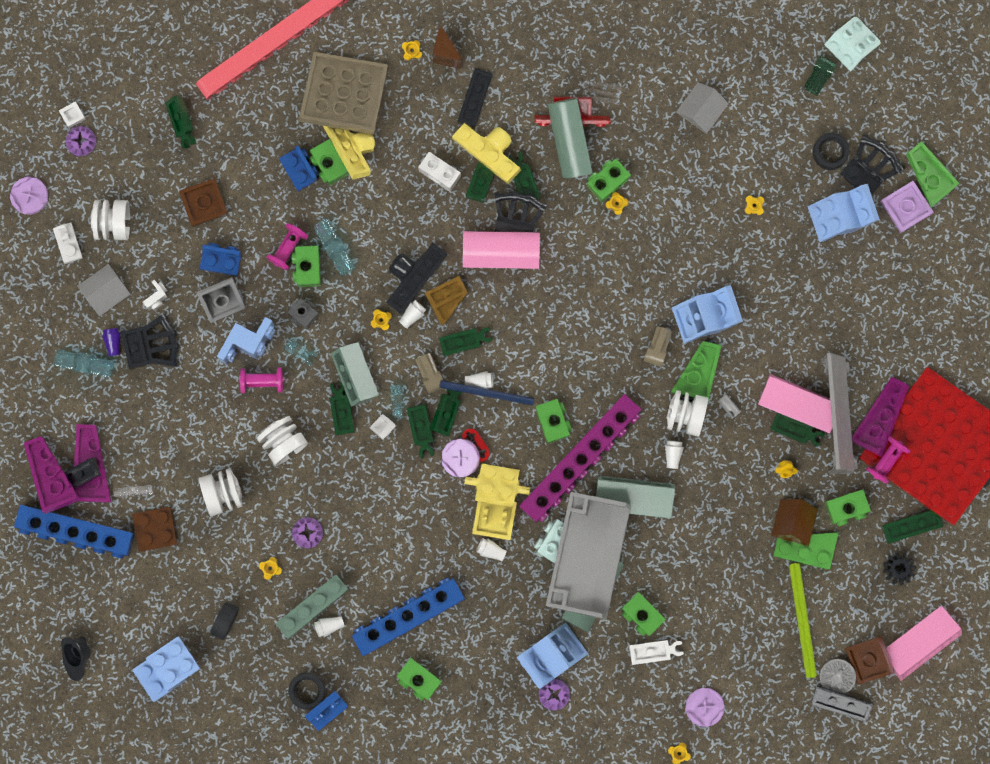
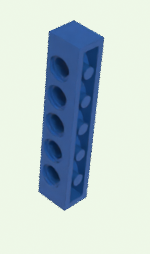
M20 505L14 525L15 528L19 529L18 533L30 535V532L37 533V537L48 540L49 537L56 538L57 543L67 545L69 541L75 543L74 547L86 550V546L94 548L93 552L104 554L105 551L112 552L113 557L121 559L124 556L129 557L134 534L131 532L51 512L45 514L40 509ZM40 518V527L33 528V520ZM54 523H59L60 530L57 533H52L51 526ZM74 527L78 528L79 534L77 537L71 538L70 530ZM96 532L97 540L92 543L89 542V534ZM110 537H115L116 544L113 547L107 546V540Z
M446 578L438 583L439 587L434 590L432 587L421 592L423 596L418 599L415 597L408 599L404 602L406 605L400 609L398 606L388 611L389 615L386 617H376L371 620L372 624L365 628L362 625L355 629V634L352 635V638L362 656L368 655L465 600L454 578L451 580ZM442 591L447 594V599L444 602L436 600L438 592ZM422 601H427L430 604V609L426 612H422L419 609V604ZM408 610L413 613L412 620L404 621L402 619L404 611ZM388 620L396 622V628L393 631H388L385 628ZM371 630L379 632L377 640L372 641L369 639L368 633Z

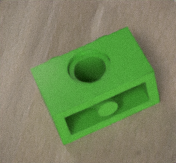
M330 139L310 150L312 156L309 158L315 167L318 166L321 172L319 175L324 183L328 182L331 186L350 175ZM325 160L333 161V165L329 168L324 167L323 163Z
M295 247V252H292V263L296 264V271H293V283L297 282L298 287L321 286L319 247ZM303 263H310V270L303 271L301 269Z
M558 399L535 407L547 444L570 437L569 432L572 429L569 421L564 419L563 414L566 411L562 402L559 403ZM550 417H558L560 423L557 426H552L549 423Z
M864 490L825 502L832 525L837 523L838 527L848 524V519L854 517L856 521L866 518V513L871 511ZM845 504L852 506L853 512L851 514L844 512L843 507Z
M639 592L621 609L623 611L622 616L628 622L633 621L637 625L635 629L642 636L646 634L649 637L666 620ZM643 610L647 613L645 621L638 620V611Z
M412 658L409 659L396 676L400 679L398 683L406 689L410 686L415 690L413 694L421 701L424 698L429 700L442 683V681ZM416 675H421L424 679L421 686L413 684V678Z

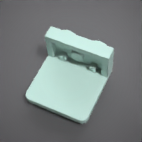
M853 17L838 29L824 45L851 72L881 42L859 18Z
M558 519L548 522L544 529L546 534L543 538H539L534 545V548H536L534 554L539 557L544 556L555 563L564 525L563 522Z

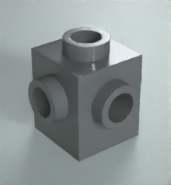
M301 298L299 301L295 300L288 308L290 310L288 313L291 316L289 320L297 327L301 325L306 330L319 317V314L314 310L315 306L308 299L306 301ZM301 311H305L303 315L299 314Z

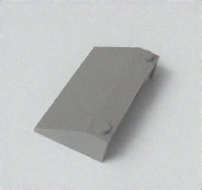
M827 353L820 363L821 365L825 364L826 375H828L834 443V451L832 452L833 468L829 471V475L851 474L854 472V469H857V458L853 457L847 384V374L850 372L849 362H846L843 356Z
M574 492L570 493L547 597V607L607 620L631 509L628 503Z

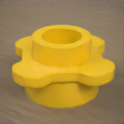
M415 40L414 42H404L402 44L405 60L422 57L419 41Z
M617 192L613 193L610 201L606 202V207L612 209L616 215H620L622 209L628 205V200L624 199Z
M747 196L745 212L747 214H763L762 204L764 203V198L761 196L758 198Z
M378 309L375 310L371 326L373 328H382L384 331L388 330V323L392 317L391 313H385Z
M786 460L778 464L775 472L779 473L781 478H789L796 474L798 470L794 468L791 461Z
M274 557L259 564V568L263 571L264 578L270 580L274 575H280L282 569L277 565V559Z
M679 743L678 746L668 749V753L673 758V764H680L684 760H690L691 756L687 753L685 743Z

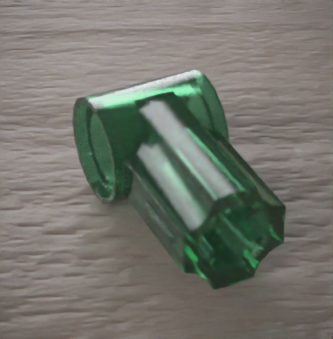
M820 56L804 89L818 96L837 64Z

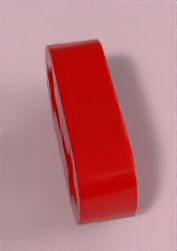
M465 430L462 434V439L467 438V433L475 434V446H478L481 451H486L484 454L485 458L482 459L480 457L479 462H485L489 458L488 447L476 430Z

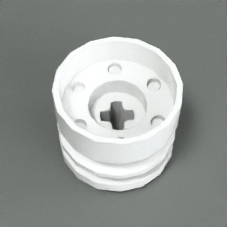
M95 200L91 212V228L94 239L100 240L103 234V239L108 240L110 231H112L115 240H128L130 227H125V220H130L129 201L115 200L113 208L110 209L108 200H104L103 207L100 200Z
M676 390L668 409L667 429L672 430L674 422H677V432L685 424L687 425V434L699 437L706 413L708 397L696 395L693 402H689V393L686 392L684 400H680L681 391Z
M290 416L275 421L257 437L259 443L265 442L262 446L264 450L271 447L274 448L268 456L275 466L290 459L288 454L292 451L297 454L308 445L302 433L291 434L297 426L295 424L288 426L292 422Z
M231 468L226 469V479L222 471L218 472L219 481L216 482L211 474L199 478L203 498L210 516L223 513L222 504L224 503L227 504L229 510H233V500L237 508L242 507L241 489Z

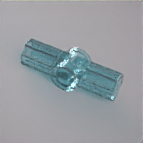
M328 219L317 223L314 226L315 232L341 277L351 273L356 268L348 256L347 249L341 238L336 235Z
M57 349L54 366L71 369L77 373H87L86 375L94 374L111 378L114 361L96 358L86 353L78 352L77 354Z

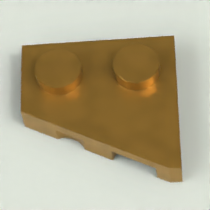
M460 276L425 292L441 326L448 321L468 294Z

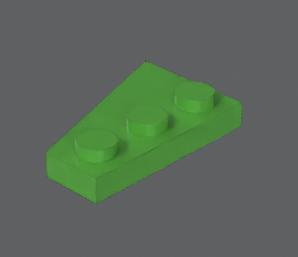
M922 141L906 154L931 208L960 184Z
M702 341L671 393L675 394L676 390H679L682 396H685L687 392L690 398L699 395L708 397L709 400L721 345Z
M839 532L812 534L809 546L777 538L773 556L830 570Z

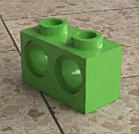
M617 159L613 161L608 160L602 166L603 170L598 174L595 172L587 179L589 181L587 187L601 203L631 177V174ZM616 169L620 175L612 177L609 172ZM597 182H603L606 185V187L602 190H599L596 188L595 184Z

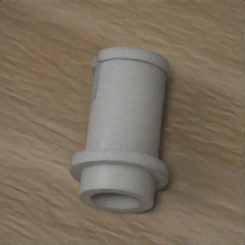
M725 394L717 401L719 403L718 406H722L731 419H733L741 410L730 399L731 396L728 397Z

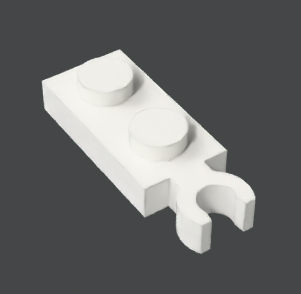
M668 640L630 645L632 665L671 660L670 654L681 656L684 653L677 652L675 647L676 645H681L682 642L676 641L671 646H669Z

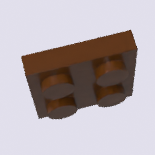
M215 178L179 190L192 227L228 215Z
M171 507L132 514L139 552L178 545Z
M881 636L845 648L849 661L855 670L858 685L895 673Z

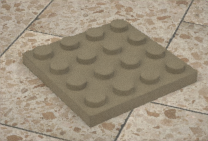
M314 52L299 122L374 135L388 64Z

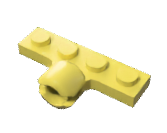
M464 123L452 136L455 142L507 184L521 171L519 166L503 154L512 143L510 135L502 128L495 127L488 136L482 137Z
M323 126L352 180L370 176L371 170L363 154L374 151L375 140L373 135L362 132L350 133L349 130Z

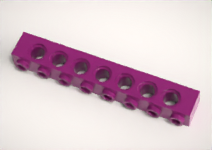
M624 394L522 502L519 508L535 523L538 520L543 522L549 515L547 511L552 506L556 508L562 501L560 497L565 492L569 494L575 487L573 483L578 478L582 480L587 475L588 471L586 469L591 464L595 466L602 457L599 455L604 450L608 452L615 443L612 441L617 436L621 438L628 431L625 427L630 422L634 424L641 417L639 415L641 409ZM618 413H622L626 416V421L619 423L616 421L615 416ZM605 427H609L613 430V435L606 437L603 435L602 430ZM597 441L600 444V449L597 451L591 450L589 447L590 442ZM584 455L587 458L586 464H578L576 457ZM571 469L574 472V476L571 479H566L563 476L564 470ZM552 483L560 485L561 490L558 493H553L550 490ZM539 497L547 499L548 504L545 507L537 505Z

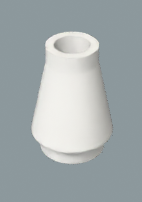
M414 300L413 303L410 302L399 322L408 329L410 325L425 315L426 309Z
M485 371L465 376V385L484 389L493 388V374Z
M667 441V445H665L667 468L678 469L684 449L682 442Z
M482 538L476 552L480 553V556L503 561L507 551L490 539Z
M339 616L318 619L317 622H314L318 637H326L343 628L344 622L342 617Z

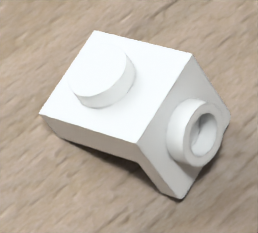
M155 280L152 281L158 291L143 301L148 310L158 309L163 304L162 301L167 298L165 294L167 289L161 282L157 284Z

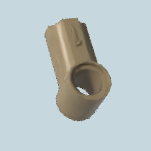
M657 326L651 345L648 346L644 358L645 362L662 367L672 331Z
M425 354L415 359L428 394L443 389L439 388L440 380H443L440 371L438 372L431 354Z

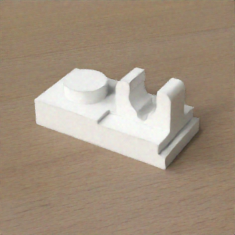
M72 223L53 228L64 264L82 259Z

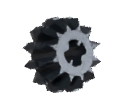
M895 553V559L891 555L887 558L891 563L884 562L883 565L889 568L882 570V572H889L890 575L886 576L885 579L889 580L893 577L892 584L895 585L898 580L900 586L904 585V580L907 583L911 582L908 575L914 577L915 573L910 570L916 568L915 565H909L913 559L910 558L906 561L907 554L905 553L901 556V559L899 553ZM902 565L904 571L899 574L896 573L895 566Z

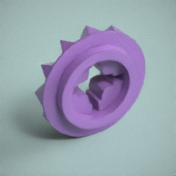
M79 126L72 128L67 133L65 142L67 149L72 154L85 156L95 148L96 137L88 127ZM80 133L83 139L88 140L82 142L81 148L78 142H75V140L79 139Z
M305 517L298 520L293 526L292 537L298 546L313 548L320 543L323 537V529L317 520ZM305 525H307L309 530L316 531L310 534L309 541L305 535H299V533L305 531Z
M553 679L539 690L540 702L549 710L562 709L570 698L568 686L558 679ZM549 687L553 691L561 689L558 694L560 702L555 698L547 700L551 695Z

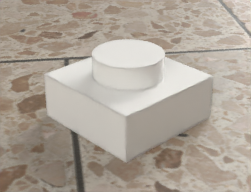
M76 102L59 110L68 128L85 120Z
M382 414L372 424L370 429L381 439H384L396 425Z

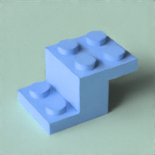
M868 184L861 185L848 192L832 194L808 206L819 242L826 241L837 235L855 232L880 220Z
M731 285L712 293L697 295L672 307L684 343L691 342L702 336L719 333L743 322Z
M265 317L257 333L235 323L217 355L220 362L226 365L229 361L232 363L237 355L236 349L257 359L258 355L262 356L266 350L265 343L267 339L271 340L276 331L273 321Z
M565 622L519 655L517 659L530 675L533 682L541 689L588 655V652Z
M178 636L148 656L145 662L133 669V672L152 701L155 702L184 683L186 678L200 670V667Z

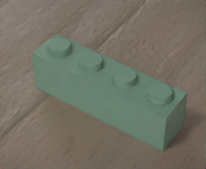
M335 575L279 620L276 625L287 639H291L345 595L349 589Z

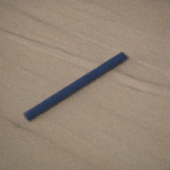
M440 380L439 388L527 405H533L534 398L443 380Z

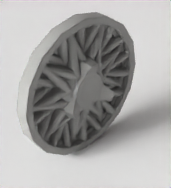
M833 659L825 663L821 668L819 676L823 687L844 694L852 689L856 680L854 668L843 659Z

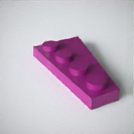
M893 377L890 378L852 436L854 444L880 457L883 456L888 438L891 435L909 388L906 383Z
M76 424L74 467L92 457L95 458L101 476L75 490L80 498V501L77 502L112 503L97 426Z
M40 436L24 442L42 512L46 514L80 501L79 496L45 439Z

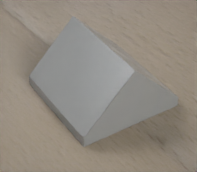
M698 82L676 113L707 134L728 106V103L715 88Z
M109 264L78 285V288L99 317L130 295Z
M232 277L196 292L210 323L245 309Z

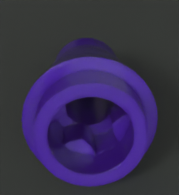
M118 328L103 330L102 337L108 351V356L120 355L121 332L119 333Z

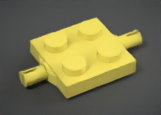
M487 464L481 465L480 474L477 478L466 476L464 483L476 486L475 501L509 507L514 506V500L518 493L526 495L530 493V487L519 486L518 477L520 470Z

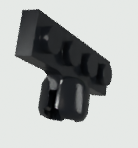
M431 243L417 262L411 260L405 254L398 255L391 263L389 271L399 278L400 284L385 303L399 314H402L448 254L435 243Z

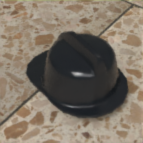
M83 636L74 639L65 637L61 641L63 665L69 678L79 681L84 676V663L90 658V648L87 645L86 638Z

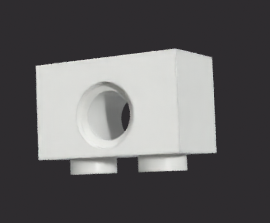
M428 152L418 167L419 172L451 192L461 177L459 171Z

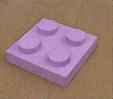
M914 181L880 201L900 233L934 213Z

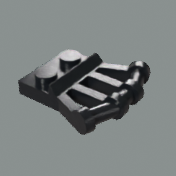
M863 134L856 156L842 170L840 175L855 188L868 184L872 195L885 180L904 171L905 168L903 165H900L895 155L896 152L890 151L883 141L880 142L868 138V135ZM864 145L874 147L875 149L865 161L860 159ZM880 151L886 157L873 170L868 166V163ZM890 160L894 170L880 176L878 172Z
M517 190L506 193L494 192L498 214L494 232L533 233L535 223L548 204L540 202L531 196L530 193L522 194L518 193ZM512 199L508 217H504L501 201ZM517 200L525 202L521 220L513 219ZM529 203L539 209L531 222L526 221Z
M162 314L146 326L121 331L130 370L153 364L177 367L178 362L176 360L180 346L175 337L177 332L168 322L166 314ZM158 324H161L165 329V332L152 335L147 334L149 330ZM168 337V345L155 348L150 347L149 341ZM170 350L169 360L156 359L152 356V354Z

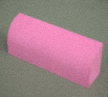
M463 231V267L539 269L540 233Z
M769 375L758 405L827 433L831 432L830 398L774 375Z
M942 606L886 648L895 675L900 681L962 635L959 625Z

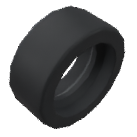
M833 132L825 133L814 144L812 151L813 159L822 169L837 170L844 165L849 157V144L840 134ZM826 141H835L842 148V156L836 162H827L820 155V148Z
M226 601L215 619L210 634L225 640L240 608Z
M301 673L290 682L288 693L291 702L300 709L309 710L314 709L324 700L326 690L325 684L317 675ZM312 680L316 683L319 692L314 701L305 703L297 698L295 690L299 682Z

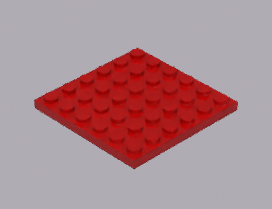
M927 367L906 394L890 435L898 442L901 441L911 452L909 454L902 452L885 477L942 519L955 526L990 479V410ZM888 440V443H887V445H886V448H885V451H884L883 455L885 454V452L888 450V448H889L890 445L892 444V443L889 442V440ZM866 449L859 457L861 461L873 469L882 458Z

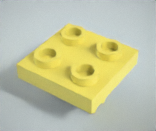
M478 501L472 534L511 540L517 502H514L513 507Z

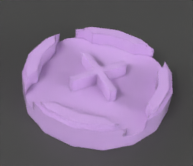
M24 177L14 183L10 193V200L17 211L32 215L40 212L45 207L48 201V191L41 180Z
M453 440L442 451V465L446 472L452 476H469L479 466V451L469 440Z
M701 688L689 695L685 709L687 716L694 724L708 727L716 724L723 716L724 702L718 692L709 688Z

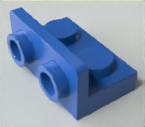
M297 145L295 150L282 156L279 160L299 192L318 181L316 177L318 172L313 164L309 165L307 161L309 156L305 149H300Z
M215 243L203 245L200 270L238 276L242 256L238 248L227 246L226 249L219 248V245Z
M334 691L306 714L305 717L319 731L348 708V705Z

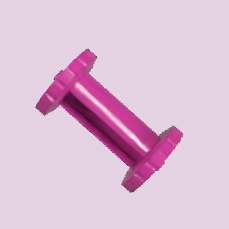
M289 223L285 225L288 233L274 256L269 254L266 256V259L276 267L286 271L289 269L286 261L300 238L305 240L308 238V235L300 230V228ZM291 235H294L296 237V240L291 241L289 237Z
M278 367L277 374H246L245 368L240 369L239 383L241 394L246 393L247 387H277L278 393L283 392L284 378L282 367Z
M889 436L888 440L892 444L873 469L868 466L866 469L875 479H879L885 484L889 482L885 476L902 452L908 454L911 452L901 441L898 442L891 436Z

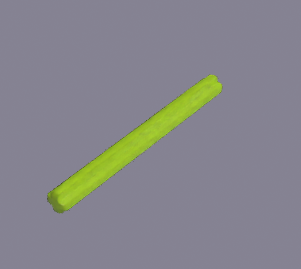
M793 563L789 565L805 674L807 678H814L817 676L801 569L799 563Z

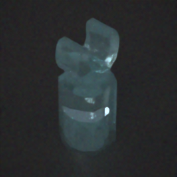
M289 339L284 347L285 351L298 359L303 358L308 366L313 365V363L308 361L309 356L318 357L314 351H306L307 348L292 339Z
M402 385L390 386L391 405L394 406L395 419H402V405H404Z

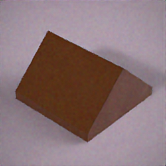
M443 27L439 28L432 53L433 63L456 69L462 68L461 56Z
M802 499L780 500L771 536L809 546L818 509Z

